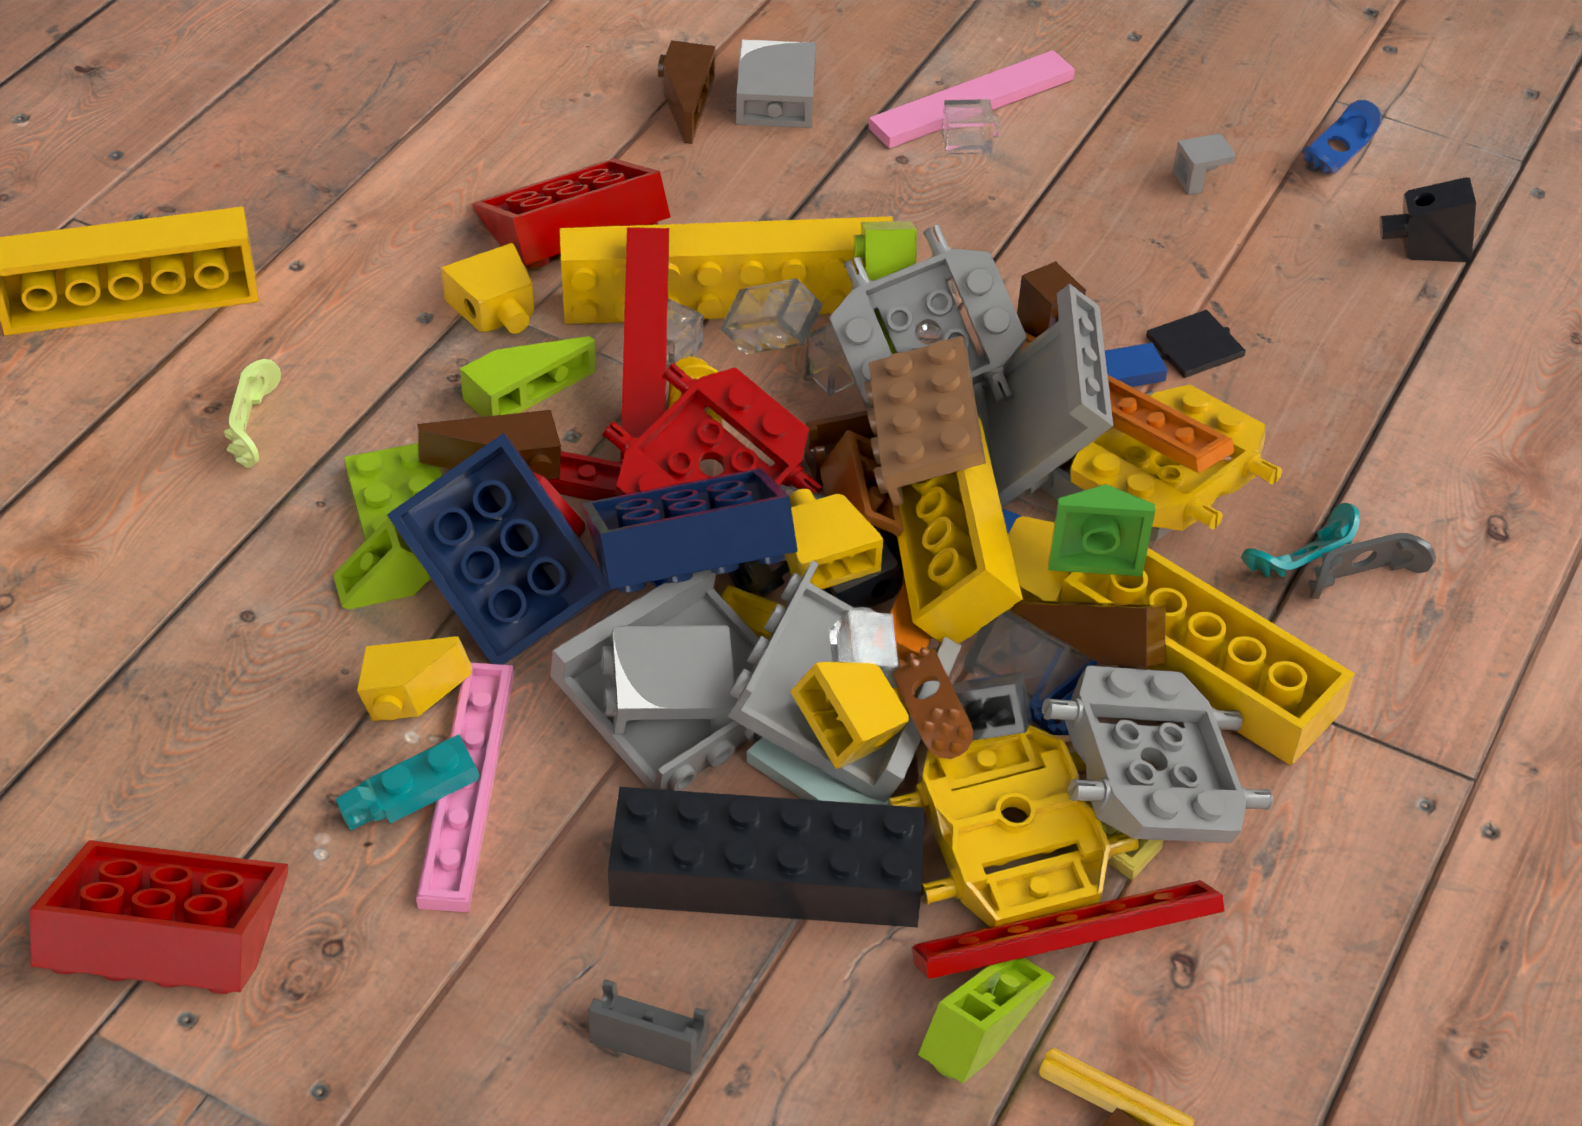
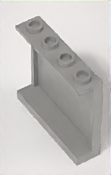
M1068 284L1056 293L1059 321L1020 350L1006 368L1004 376L1014 396L1007 401L1004 397L1003 402L996 403L988 381L973 385L977 414L982 422L1001 507L1007 505L1113 427L1100 306L1071 284Z
M812 560L803 576L794 572L783 590L780 598L786 600L787 604L785 607L777 604L764 627L765 630L771 633L770 637L767 639L760 636L747 659V662L754 665L752 671L743 669L729 694L737 698L728 717L865 796L886 803L904 779L922 738L910 712H908L909 722L887 745L855 762L835 769L790 693L791 689L817 662L874 663L880 667L891 687H898L891 670L896 668L899 658L875 646L884 625L811 584L810 580L818 566V563ZM944 637L936 648V652L949 676L961 645ZM928 681L921 684L915 691L914 697L925 699L937 692L940 683Z
M711 569L695 572L691 579L684 582L663 583L553 650L550 677L648 789L682 791L693 782L697 773L710 765L713 767L720 766L732 756L737 747L749 740L753 743L762 738L759 734L734 720L712 734L711 719L628 720L625 733L614 734L613 717H605L604 688L611 687V675H602L601 651L602 646H610L613 626H729L734 682H736L743 669L752 671L754 665L747 662V659L759 637L713 589L716 573H712Z

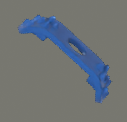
M1357 100L1351 103L1332 126L1310 146L1303 148L1301 153L1304 154V160L1309 163L1313 161L1315 168L1322 166V172L1326 174L1330 172L1337 173L1372 139L1382 123V114L1379 107L1368 100ZM1339 140L1347 146L1348 150L1344 152L1336 151L1329 146L1328 141Z

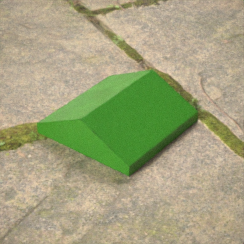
M1107 484L1058 498L1048 570L1143 576L1155 515V504Z

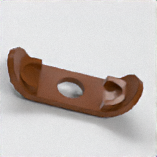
M922 647L920 655L909 653L907 662L898 659L896 668L892 669L891 672L929 751L939 758L947 759L955 758L966 752L973 740V728L935 648L929 650ZM928 681L940 683L939 689L931 697L926 699L914 697L915 691L921 684Z

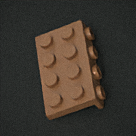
M962 336L949 340H940L932 345L907 352H898L889 357L869 362L871 380L864 382L868 402L871 408H874L867 410L872 432L874 436L877 435V437L871 438L873 454L877 464H881V466L874 468V473L880 493H889L894 506L903 504L902 486L986 463L968 354Z

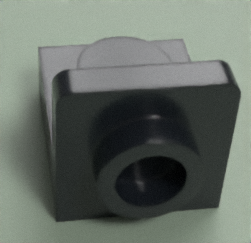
M757 560L739 563V568L728 572L736 588L749 593L758 591L763 596L783 585L785 581L782 576L789 572L790 569L787 560L770 565L759 564Z

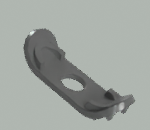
M1396 533L1339 547L1328 554L1324 552L1322 554V565H1315L1314 567L1316 580H1309L1308 582L1312 591L1311 598L1319 599L1323 588L1333 586L1335 578L1383 566H1389L1392 570L1405 568L1416 573L1427 572L1436 560L1434 549L1419 536L1409 533ZM1373 551L1366 559L1352 563L1360 554Z

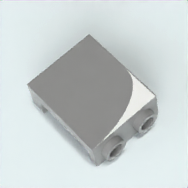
M741 40L736 99V125L812 128L816 43Z
M613 626L610 646H602L601 669L602 675H611V687L604 688L605 717H613L614 734H624L628 720L711 719L712 734L733 721L728 717L736 702V698L729 694L735 684L729 626Z

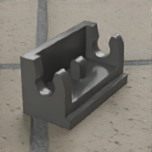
M605 979L602 985V1001L593 999L588 1010L590 1043L692 1074L710 1031L708 1011L695 1008L694 1016L690 1018L622 997L617 994V983Z

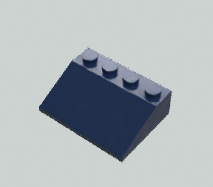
M504 433L387 514L491 664L505 665L616 590H610L600 566L514 444Z
M761 468L582 503L603 577L610 590L618 588V591L623 593L644 589L646 582L664 579L667 583L684 582L691 579L693 573L711 569L712 573L716 574L732 572L739 568V563L757 560L759 564L777 563L785 559V554L798 552L790 497Z

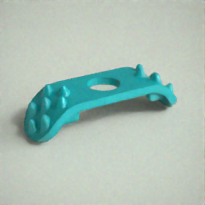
M1350 503L1339 504L1331 513L1327 525L1317 531L1318 539L1291 553L1273 557L1264 551L1247 548L1242 553L1241 559L1252 572L1255 570L1262 571L1268 578L1271 576V571H1276L1281 577H1284L1285 570L1298 568L1321 557L1324 552L1329 553L1336 548L1351 544L1359 528V510Z

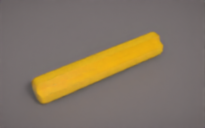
M1050 1048L1041 1062L1039 1075L1042 1078L1111 1113L1118 1108L1143 1126H1194L1195 1120L1188 1114L1056 1048Z

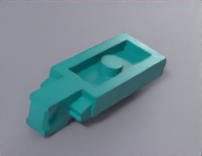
M458 734L368 778L369 780H364L361 784L335 800L350 830L372 820L379 821L387 818L391 824L478 781L481 776Z

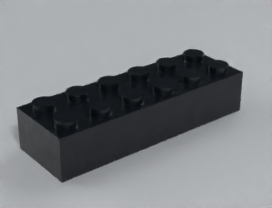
M619 787L608 865L609 906L918 928L922 893L925 808Z

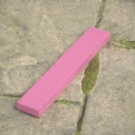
M1052 50L869 117L868 129L888 148H892L1074 80L1075 69Z
M471 663V675L461 682L450 738L458 734L460 735L481 777L478 781L436 801L416 897L418 909L469 913L514 679L513 665Z

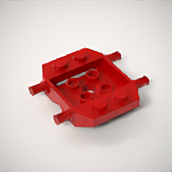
M672 363L670 368L668 367L664 371L662 378L681 392V397L639 438H633L615 421L610 423V427L607 426L602 434L604 438L608 439L622 451L621 458L623 462L615 490L618 496L761 468L782 490L788 489L793 485L797 490L809 489L815 497L823 488L822 485L803 471V467L800 466L809 428L736 367L703 376L697 380L696 378L692 379L675 363ZM709 408L775 463L770 467L752 449L747 448L723 428L720 422L714 420L705 412ZM707 459L716 460L722 465L723 472L717 476H708L700 470L699 464Z

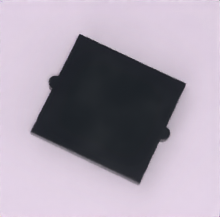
M1207 309L1147 330L1146 333L1148 340L1161 353V359L1168 360L1183 378L1244 357L1246 352L1230 334V328L1223 327Z

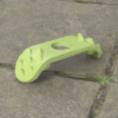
M269 359L254 361L240 373V380L229 415L230 428L224 430L225 437L232 441L228 445L227 451L234 454L235 461L246 468H252L259 462L258 449L251 438L245 433L252 406L254 404H261L263 396L271 393L281 380L279 366Z

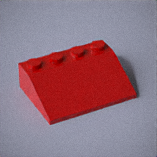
M615 158L472 203L474 212L499 245L504 246L513 243L523 264L527 268L544 266L550 263L549 257L561 254L560 228L658 225L659 221L671 218L660 171Z
M89 840L30 908L31 967L51 969L57 974L64 975L77 972L102 975L104 978L112 981L134 979L155 982L162 987L183 985L207 988L210 992L217 994L241 993L257 968L288 875V864Z

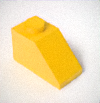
M459 636L366 646L357 692L372 721H391L401 718L419 717L468 678L472 673V665Z

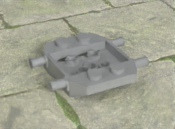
M934 225L933 232L930 227L923 232L933 253L932 258L873 282L869 280L860 257L853 258L858 275L851 260L844 263V267L853 285L852 291L829 318L866 407L871 408L864 387V382L871 380L869 362L892 355L874 313L875 310H879L896 353L932 345L933 343L924 344L920 342L916 337V331L924 324H933L938 327L941 333L937 341L963 337L973 385L988 381L996 403L1003 402L1004 397L1007 401L1014 396L1004 374L1006 368L1026 343L1027 336L990 252L952 249L945 240L941 226ZM953 279L984 351V354L978 356L946 281Z
M1087 665L1077 682L1071 700L1046 698L1042 704L1044 719L1065 721L1073 748L1086 763L1087 780L1072 779L1068 786V795H1071L1070 800L1091 801L1097 819L1133 839L1232 843L1241 832L1245 809L1269 810L1273 805V795H1270L1271 790L1246 789L1244 786H1241L1220 730H1240L1242 726V716H1239L1241 714L1240 711L1216 710L1211 707L1209 701L1182 672ZM1097 717L1177 722V725L1163 723L1161 726L1137 725L1129 720H1121L1117 724L1099 723ZM1144 760H1147V761L1151 762L1152 764H1154V765L1156 766V768L1158 769V771H1156L1155 768H1154L1150 763H1148V762H1146V761H1144Z

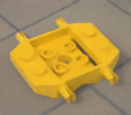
M1190 384L1146 395L1231 438L1234 453L1229 456L1232 459L1229 461L1223 459L1198 474L1112 427L1076 453L1071 466V482L1084 490L1107 484L1155 504L1152 527L1184 531L1196 521L1203 523L1210 529H1215V526H1219L1223 517L1221 511L1211 507L1218 497L1236 492L1256 476L1273 485L1274 482L1280 479L1282 474L1281 467L1261 458L1266 424Z
M1029 725L1025 733L972 740L966 752L952 759L939 758L927 750L922 782L916 785V792L888 798V805L925 808L924 813L927 814L949 870V877L922 883V897L925 904L930 905V903L953 897L955 899L960 898L961 903L989 927L1099 903L1103 892L1108 859L1113 855L1138 850L1139 842L1138 839H1133L1122 832L1106 836L1100 820L1097 819L1095 811L1087 801L1070 800L1071 795H1068L1069 783L1072 779L1080 780L1078 771L1086 770V763L1077 752L1069 753L1063 739ZM1008 807H1016L1024 811L1028 818L1019 823L1010 822L1002 816L1001 811ZM1074 844L1079 849L1078 851L986 874L983 869L993 865L1002 866L1009 861L1039 853H1052L1058 848Z

